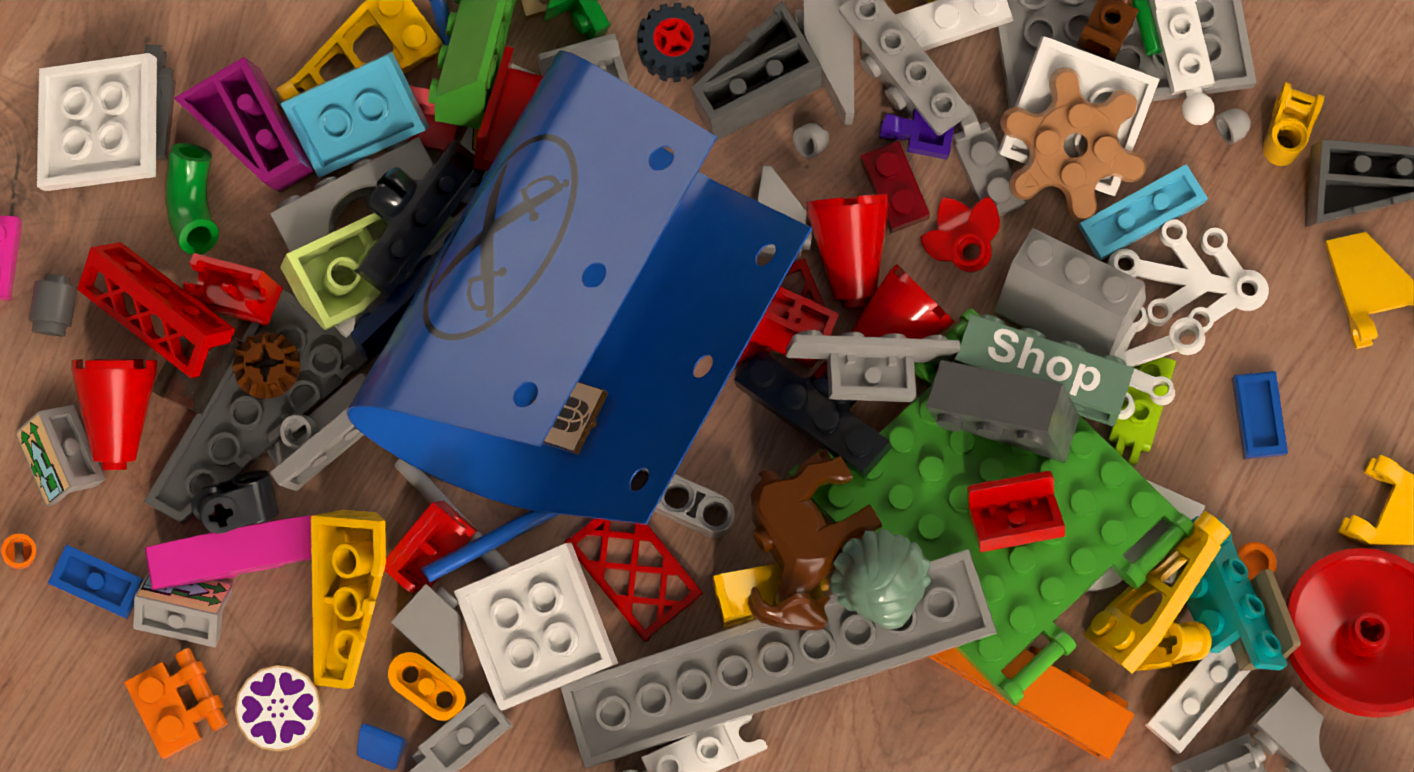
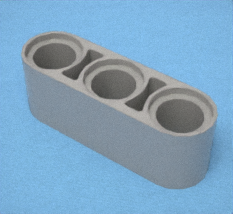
M642 469L638 471L643 472L649 476V472L647 469ZM674 474L654 510L655 513L712 538L723 537L728 534L733 527L735 517L734 507L729 499ZM674 489L683 490L689 496V501L682 508H671L665 502L668 492ZM717 506L725 510L728 517L724 524L711 526L705 522L703 515L710 507Z

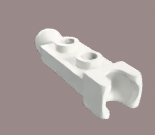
M1149 0L1171 94L1175 95L1186 92L1187 98L1182 104V114L1186 121L1193 125L1208 123L1214 114V103L1210 97L1202 92V89L1212 87L1215 81L1195 4L1197 0Z
M753 715L692 734L641 757L647 769L643 772H718L738 761H743L766 750L767 745L762 739L745 742L740 738L739 729L752 720ZM629 769V770H625V771H623V772H639V771Z

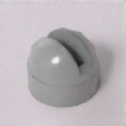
M1229 109L1215 117L1216 128L1222 139L1229 145L1243 139L1249 132L1251 125L1249 115L1241 109Z
M819 123L805 124L796 129L793 134L795 148L803 157L808 159L814 158L828 147L829 133L827 130H823L822 125Z
M306 415L289 416L283 421L280 428L282 441L292 449L300 448L318 432L316 423ZM307 428V433L297 440L294 434Z

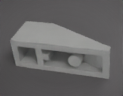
M803 0L802 9H795V23L821 64L823 87L844 126L852 125L854 119L853 29L839 13L840 6L848 0Z

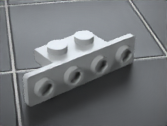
M848 0L840 6L839 13L862 41L860 53L862 58L860 63L863 69L872 79L879 78L887 88L885 95L895 109L898 111L903 109L911 117L916 108L938 136L944 134L969 115V106L884 0Z
M806 330L792 336L786 347V357L827 359L829 399L912 402L916 397L914 362L940 363L941 360L952 362L957 353L960 352L961 346L960 341L947 340V337L942 335H930L923 339H906L905 335L898 333L886 334L879 338L864 337V334L860 332H846L839 336H826L820 331Z

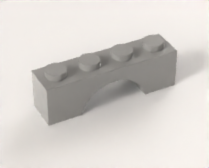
M419 137L412 141L405 139L390 146L388 153L376 159L370 157L357 162L352 166L351 172L339 178L332 176L320 181L315 185L314 191L302 197L295 195L283 200L277 205L278 209L270 214L289 251L292 252L336 231L338 220L345 209L355 201L367 197L371 189L375 190L378 187L376 183L383 174L392 168L399 167L414 180L421 181L433 163Z
M1293 686L1283 689L1249 725L1256 733L1253 736L1254 741L1268 754L1273 755L1276 752L1288 764L1285 767L1286 772H1332L1325 763L1319 746V733L1324 716Z

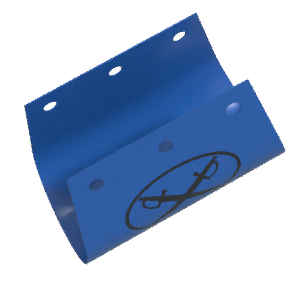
M559 50L348 407L347 417L362 434L399 459L429 475L479 496L533 511L646 525L806 241L812 227L722 185L699 172L701 165L717 139L716 135L591 62L573 53ZM663 147L671 148L673 150L674 155L668 152ZM768 245H775L776 251L771 261L763 266H759L757 258L762 249ZM706 356H712L713 363L708 373L699 378L695 377L694 370L697 363ZM577 382L603 390L574 450L544 441L552 427L560 430L567 429L568 422L557 417L560 416L566 419L573 417L574 411L564 408V405L576 408L579 405V399L570 397ZM581 400L577 410L584 416L589 407L586 402ZM576 411L575 416L572 420H577L581 418ZM589 413L583 418V425L586 423ZM581 420L573 423L570 422L566 432L577 431ZM642 469H647L649 477L646 484L640 490L632 491L631 481L635 474Z

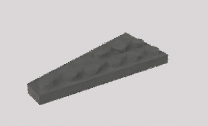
M282 290L268 326L252 322L237 348L246 341L247 336H255L263 331L282 334L296 347L300 356L301 368L296 383L289 391L276 398L261 399L249 395L236 382L232 369L235 358L234 351L144 502L184 524L194 515L191 510V502L198 490L233 479L244 472L281 439L280 428L287 417L292 415H309L374 358L381 349L368 360L356 349L351 334L346 338L335 326L324 330L302 307L294 295ZM264 349L262 361L249 366L259 368L266 382L269 369L277 366V364L284 363L272 361L268 352Z

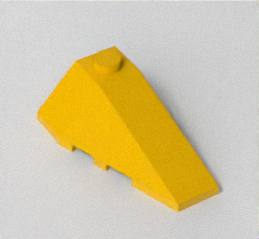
M338 510L311 515L314 685L350 689L353 688L386 565L385 519L377 512Z

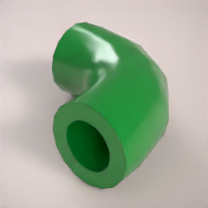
M176 143L170 149L165 178V203L168 220L181 249L187 254L193 255L195 253L201 255L210 251L216 245L219 238V230L212 220L207 200V182L212 155L201 146L190 143Z

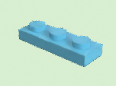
M1185 164L1080 222L1078 228L1096 258L1101 261L1112 255L1115 251L1123 249L1163 227L1167 221L1177 219L1201 206L1208 198L1188 165Z

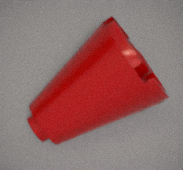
M863 195L851 198L840 197L806 202L807 215L834 299L843 300L844 308L867 306L869 303L868 297H873L878 289L889 209L888 195Z
M896 264L885 276L851 332H860L864 334V337L881 338L886 334L898 333L905 335L906 339H923L930 335H940L948 330L955 321Z
M83 359L71 360L72 376L93 462H101V470H127V462H133L137 459L156 377L157 360H146V368H143V359L85 360V368H83Z

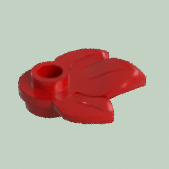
M944 197L940 202L937 213L938 229L929 231L920 237L924 249L933 259L953 262L964 272L974 273L981 271L989 264L992 258L990 242L1000 229V216L996 204L990 197H985L971 211L963 203ZM972 245L978 246V256L974 259H967L965 256L966 249Z

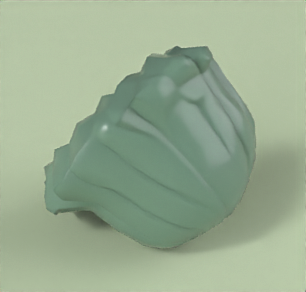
M880 529L878 533L865 531L862 539L851 538L842 548L843 552L839 553L833 563L836 569L831 577V592L838 595L837 601L840 605L849 611H857L864 619L875 622L880 627L889 630L902 627L923 597L925 588L931 583V576L928 574L930 560L923 556L922 549L916 542L910 543L909 539L904 538L902 534L893 535L887 529Z

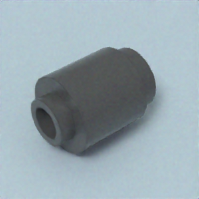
M45 274L44 281H35L29 321L33 322L32 332L65 337L67 327L72 325L77 287L69 285V277Z

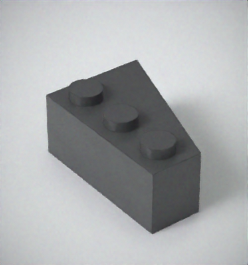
M781 1L773 9V14L758 28L754 27L746 35V40L731 55L727 53L691 88L695 109L707 130L716 135V141L822 88L821 64L785 4Z
M1321 140L1311 146L1305 227L1414 201V146Z
M943 360L940 362L926 404V408L936 421V424L943 429L953 432L966 431L1066 463L1080 418L1065 387L1061 383Z

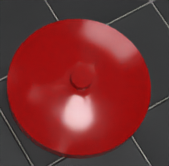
M1368 548L1342 550L1318 560L1295 583L1285 603L1301 642L1300 646L1288 656L1298 676L1322 700L1350 714L1383 718L1401 715L1413 710L1414 564L1395 554Z

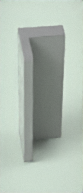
M358 374L308 416L316 423L318 432L300 448H289L281 439L268 450V455L277 466L270 473L279 486L298 491L364 435L349 421L346 412L366 379V375ZM307 428L294 434L295 438L298 440L307 433Z

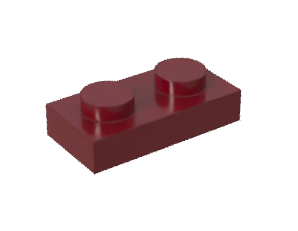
M899 141L861 155L860 161L874 194L888 195L887 225L891 233L930 218L928 207Z

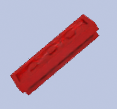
M122 242L90 248L77 290L190 378L200 376L209 348L231 342L235 328ZM98 271L104 275L108 288L107 293H103L94 286ZM126 292L132 296L137 312L136 315H132L126 310L122 293ZM155 314L161 319L165 337L161 338L155 333L150 315ZM184 336L195 345L190 359L183 353L180 337Z

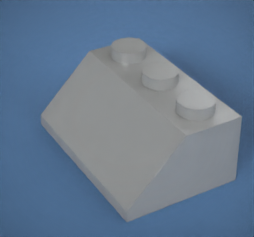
M1032 228L1012 261L995 309V314L1022 328L1037 330L1044 334L1045 339L1060 344L1063 341L1074 342L1084 347L1085 352L1100 357L1102 355L1114 356L1146 301L1145 283Z

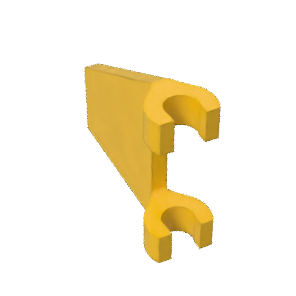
M1367 232L1326 240L1325 247L1349 317L1353 345L1355 349L1372 346V339H1376L1378 334L1375 324L1369 315L1412 305L1414 308V280Z
M1378 455L1377 459L1372 457L1364 473L1393 486L1376 526L1373 527L1366 520L1352 515L1350 519L1347 517L1343 518L1337 533L1365 545H1414V474L1404 470L1395 461L1386 456Z

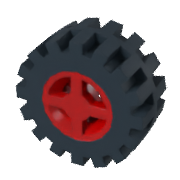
M667 3L662 4L658 11L653 8L648 12V18L642 19L640 30L637 33V48L640 61L643 66L648 68V72L651 75L657 74L660 80L666 82L668 78H673L674 82H681V77L686 76L687 80L694 77L695 71L700 72L704 68V62L708 60L710 52V32L708 25L704 23V17L700 13L696 15L694 8L687 6L686 9L681 8V3H674L673 7H668ZM678 45L682 47V48H679V47H678V48H676V49H672V47H676V46H678Z

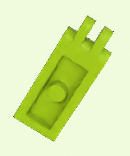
M1161 357L1133 368L1154 377L1163 376L1171 380L1176 360ZM1129 386L1127 392L1133 398L1135 411L1127 419H1117L1115 426H1111L1108 440L1115 442L1114 449L1121 456L1125 445L1131 447L1128 463L1136 466L1141 450L1149 453L1163 405L1155 404L1148 393ZM1159 386L1155 389L1154 394L1164 396L1167 394L1169 387ZM1124 400L1121 410L1127 408L1128 401Z

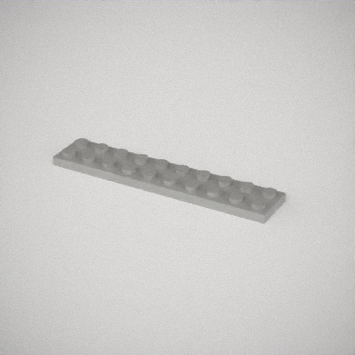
M969 549L930 562L928 574L931 576V583L925 588L923 597L902 627L891 630L880 627L875 622L864 619L857 611L847 610L838 603V595L832 594L829 595L831 599L824 608L828 618V623L824 629L818 631L787 630L755 620L581 678L560 687L584 768L589 769L998 634Z

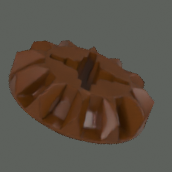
M266 331L255 336H247L246 341L239 348L235 349V358L232 365L238 385L249 395L261 399L276 398L289 391L296 383L301 368L300 356L296 347L282 334ZM264 349H266L272 361L284 363L277 364V366L269 369L266 382L259 368L249 366L262 361Z

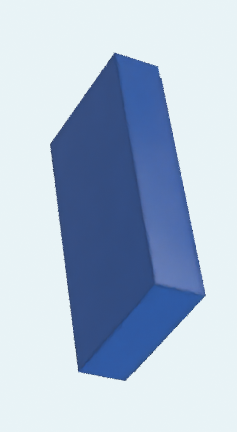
M1276 371L1234 375L1232 377L1243 460L1285 456L1288 454Z

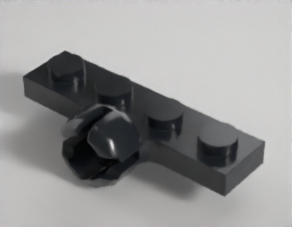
M454 139L447 145L421 181L414 180L399 167H394L383 174L376 183L378 187L375 190L371 189L366 204L370 210L382 218L385 227L382 234L354 271L386 297L392 295L484 171L473 168L475 155Z
M760 350L734 379L737 388L822 449L827 448L828 453L834 458L841 456L847 467L863 479L866 478L891 449L890 441L850 413V408L857 400L829 399L827 361L812 376L803 378L796 375L763 350Z

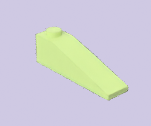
M375 213L287 253L280 266L299 303L324 330L362 313L382 294L354 271L384 230L385 224L382 218ZM451 215L427 248L454 222Z

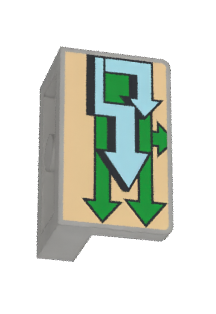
M74 405L38 411L16 431V437L46 506L56 505L70 492L96 487L106 480L99 462H93L87 435Z
M148 572L134 596L133 629L216 648L221 638L222 612L232 594V584L215 580L152 590Z

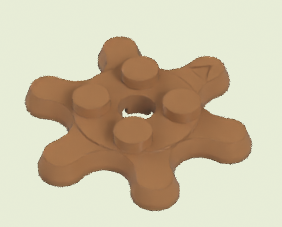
M1062 67L1056 69L1049 79L1052 99L1046 110L1040 113H1030L1019 107L1009 108L1003 113L1000 125L1004 134L1023 141L1029 151V159L1026 165L1014 172L1010 178L1009 189L1011 193L1018 199L1028 200L1035 197L1044 187H1058L1065 194L1068 215L1072 219L1082 222L1095 215L1097 211L1095 189L1101 179L1115 176L1125 182L1138 181L1145 174L1146 162L1142 155L1137 152L1124 149L1118 140L1120 126L1126 120L1132 118L1137 111L1138 101L1135 95L1127 90H1117L1101 103H1090L1081 94V80L1077 72L1071 68ZM1073 133H1079L1084 137L1085 141L1083 154L1076 157H1070L1064 150L1065 139Z

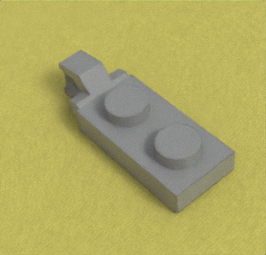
M969 104V115L956 124L959 133L954 134L952 137L955 143L954 151L977 202L985 197H990L996 204L999 216L1024 207L1026 204L1025 200L1016 198L1009 189V181L1013 173L1006 157L997 154L1000 144L994 130H991L987 121L979 124Z
M484 692L418 747L419 750L412 756L417 765L409 772H459L513 725L487 693Z

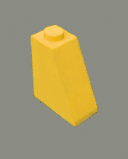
M778 563L713 576V588L723 627L756 619L751 614L748 606V598L753 587H757L763 600L770 605L773 604L782 575V570ZM827 577L808 593L812 599L822 598V592L829 590Z

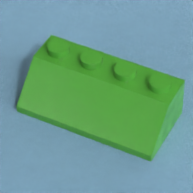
M455 0V3L459 4L458 12H450L446 36L451 37L449 46L441 45L437 69L442 70L440 79H432L428 102L435 104V121L480 129L502 60L517 0Z

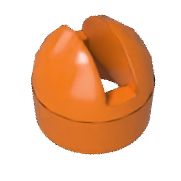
M13 534L2 544V558L11 568H26L36 558V545L25 534ZM23 542V563H15V543Z

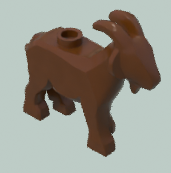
M827 448L820 450L813 457L800 464L795 474L788 479H780L771 470L761 471L759 476L762 480L755 485L750 494L752 522L756 527L752 531L753 537L763 553L771 552L782 570L781 579L772 605L763 600L757 587L751 589L748 606L751 614L761 623L787 630L818 631L824 629L828 623L824 608L831 598L825 596L815 600L808 593L835 568L833 563L838 554L843 552L842 548L851 538L862 539L865 531L876 532L875 530L882 527L880 519L870 504L842 521L826 525L817 505L811 500L812 496L819 486L827 483L846 484L853 479V475L842 457L838 456L831 459Z

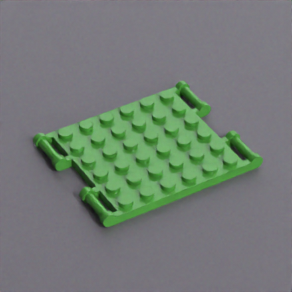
M972 308L967 309L959 317L960 322L945 335L947 340H958L961 343L971 314L979 317L980 315ZM914 362L915 374L929 388L879 433L890 441L891 449L865 479L848 468L853 475L852 481L841 485L824 484L818 487L811 500L832 523L842 521L870 504L882 523V527L875 530L876 533L880 529H887L893 535L902 534L904 538L909 539L910 543L916 542L922 549L923 556L930 560V562L969 549L998 634L955 648L1011 705L1016 706L1025 697L1023 692L1058 658L1062 655L1068 656L1077 647L1071 636L1054 622L1110 568L1128 585L1138 589L1147 581L1146 575L1185 537L1189 538L1191 536L1194 525L1186 515L1175 509L1081 416L1073 436L1066 463L966 431L953 432L939 427L926 408L937 374L934 367L938 363ZM796 464L787 473L789 478L795 474L800 465ZM1051 471L1054 477V495L1065 524V537L980 552L968 515L967 487L985 481ZM1163 520L1170 529L1134 563L1129 562L1124 555ZM1042 634L1050 643L1011 680L1007 678L1002 671Z

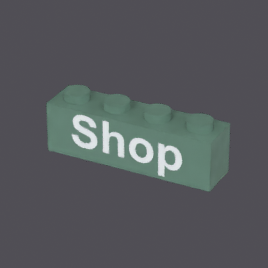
M971 314L960 344L961 350L957 353L955 363L1061 383L1080 416L1113 427L1115 426L1135 368L1127 366L1123 359L1113 355H1102L1100 357L1085 352L1084 347L1074 342L1063 341L1060 344L1045 339L1044 334L1031 328H1021V330L1004 325L1005 323L995 316L983 314L979 317Z

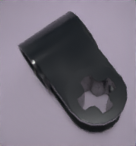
M267 470L245 472L233 479L204 487L198 490L191 502V510L194 516L203 523L205 528L216 534L226 533L249 524L264 522L279 514L273 485ZM219 503L220 505L216 507V515L211 516L210 514L215 511L214 505Z

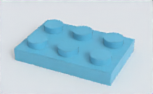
M393 52L376 58L281 103L318 178L419 134L430 127Z

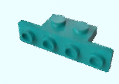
M1196 516L1191 521L1194 523L1199 516ZM1230 533L1220 545L1221 548L1186 601L1193 620L1203 623L1210 631L1212 644L1209 652L1220 653L1241 637L1255 668L1281 670L1287 666L1281 651V643L1270 627L1265 615L1264 605L1252 587L1248 578V569L1240 560L1232 542V534Z

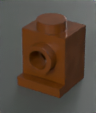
M1097 0L1076 46L1114 62L1139 11L1132 7L1133 1ZM1105 17H1108L1118 23L1110 24L1105 20Z

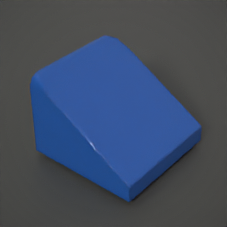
M365 723V725L362 724L359 732L357 756L385 768L396 770L407 741L401 736Z

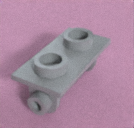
M1249 733L1170 767L1172 772H1267L1262 761L1266 760L1265 754L1259 744L1254 745Z

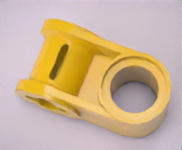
M1284 82L1272 111V119L1263 142L1262 150L1270 163L1276 166H1287L1297 159L1308 143L1312 128L1320 114L1325 98L1324 95L1318 93L1316 96H1312L1292 88L1291 83ZM1277 137H1287L1293 143L1294 148H1285L1278 142Z
M1196 621L1179 624L1173 622L1161 642L1135 671L1172 667L1173 664L1205 658L1212 644L1209 629L1203 623Z

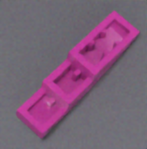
M311 515L249 525L226 533H208L146 547L145 555L151 589L158 590L235 578L242 573L281 568L284 564L312 560Z

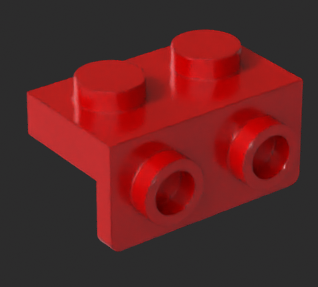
M1051 471L985 481L967 487L968 515L980 552L1065 537V524L1054 495V477Z

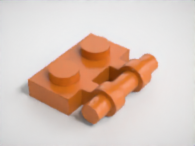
M190 648L175 654V658L181 668L178 673L171 675L166 663L161 662L124 682L162 759H166L202 740L203 737L196 725L201 720L206 718L212 732L228 724L221 711L224 705L219 695H213L204 677L207 671L202 661H196ZM188 684L198 702L191 709H188L179 689Z

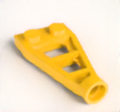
M366 0L293 78L275 90L283 102L300 94L297 91L300 88L306 91L324 83L325 81L320 75V70L338 54H343L354 69L366 64L360 61L354 53L353 47L356 40L370 27L380 28L391 43L393 54L403 74L412 71L439 53L443 43L412 0Z
M1205 510L1194 521V529L1189 538L1185 537L1146 575L1147 581L1138 589L1129 586L1104 611L1098 613L1093 618L1090 627L1083 634L1090 643L1131 674L1134 673L1161 642L1221 548L1220 545L1231 533L1224 524ZM1189 561L1173 587L1163 583L1184 563ZM1155 592L1162 594L1161 604L1149 621L1140 624L1131 618L1134 608L1146 597Z

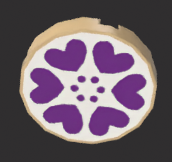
M276 665L260 669L245 681L237 695L235 714L238 727L248 741L264 750L284 752L298 748L316 731L321 721L323 705L318 688L308 676L293 667Z

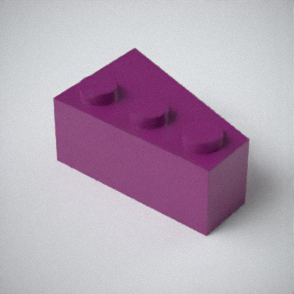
M242 57L174 97L182 107L220 140L262 182L276 191L282 192L315 172L261 69L246 57Z

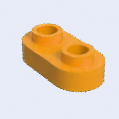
M405 652L395 657L388 669V679L391 686L432 718L447 722L466 707L467 696L464 688L420 654ZM410 667H415L419 671L418 679L412 683L406 682L404 672ZM444 692H449L453 696V703L448 708H441L438 704V697Z

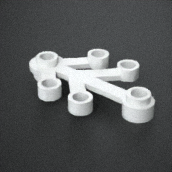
M1175 219L1169 220L1163 225L1159 234L1160 240L1164 245L1172 248L1186 269L1140 260L1139 256L1130 249L1115 251L1107 261L1108 265L1134 278L1139 277L1184 286L1166 299H1155L1146 308L1148 322L1154 326L1165 325L1172 317V314L1207 291L1223 294V297L1208 308L1197 307L1188 315L1189 318H1193L1197 314L1203 315L1207 320L1206 327H1203L1204 333H1206L1215 321L1235 308L1242 311L1258 309L1265 303L1269 294L1268 283L1260 273L1254 270H1243L1228 249V237L1222 229L1211 228L1207 230L1201 238L1200 245L1206 254L1214 256L1227 277L1210 273L1186 239V226L1181 221ZM1170 227L1176 228L1180 233V238L1176 240L1169 238L1166 234V229ZM1207 237H1218L1221 241V246L1218 248L1211 247L1207 242ZM1122 258L1130 260L1132 269L1129 271L1122 270L1118 265V260ZM1242 284H1251L1255 289V294L1252 296L1245 295L1241 289ZM1155 306L1162 307L1166 312V317L1163 319L1154 317L1152 308Z
M1142 306L1139 311L1142 318L1138 322L1132 323L1114 356L1123 359L1127 366L1135 367L1175 352L1183 355H1192L1200 351L1205 344L1204 330L1196 319L1189 317L1181 318L1173 323L1169 336L1127 350L1135 333L1143 330L1148 324V316L1145 308ZM1185 335H1194L1196 337V340L1190 345L1181 343V339ZM1134 369L1129 386L1148 393L1155 404L1167 405L1173 401L1175 389L1169 378L1163 376L1154 377ZM1159 386L1169 387V392L1164 396L1154 394L1155 389ZM1128 392L1124 400L1128 401L1129 404L1126 409L1120 411L1118 419L1121 420L1129 418L1135 411L1133 398Z

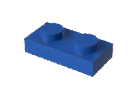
M66 544L48 584L128 619L134 607V596L144 579Z

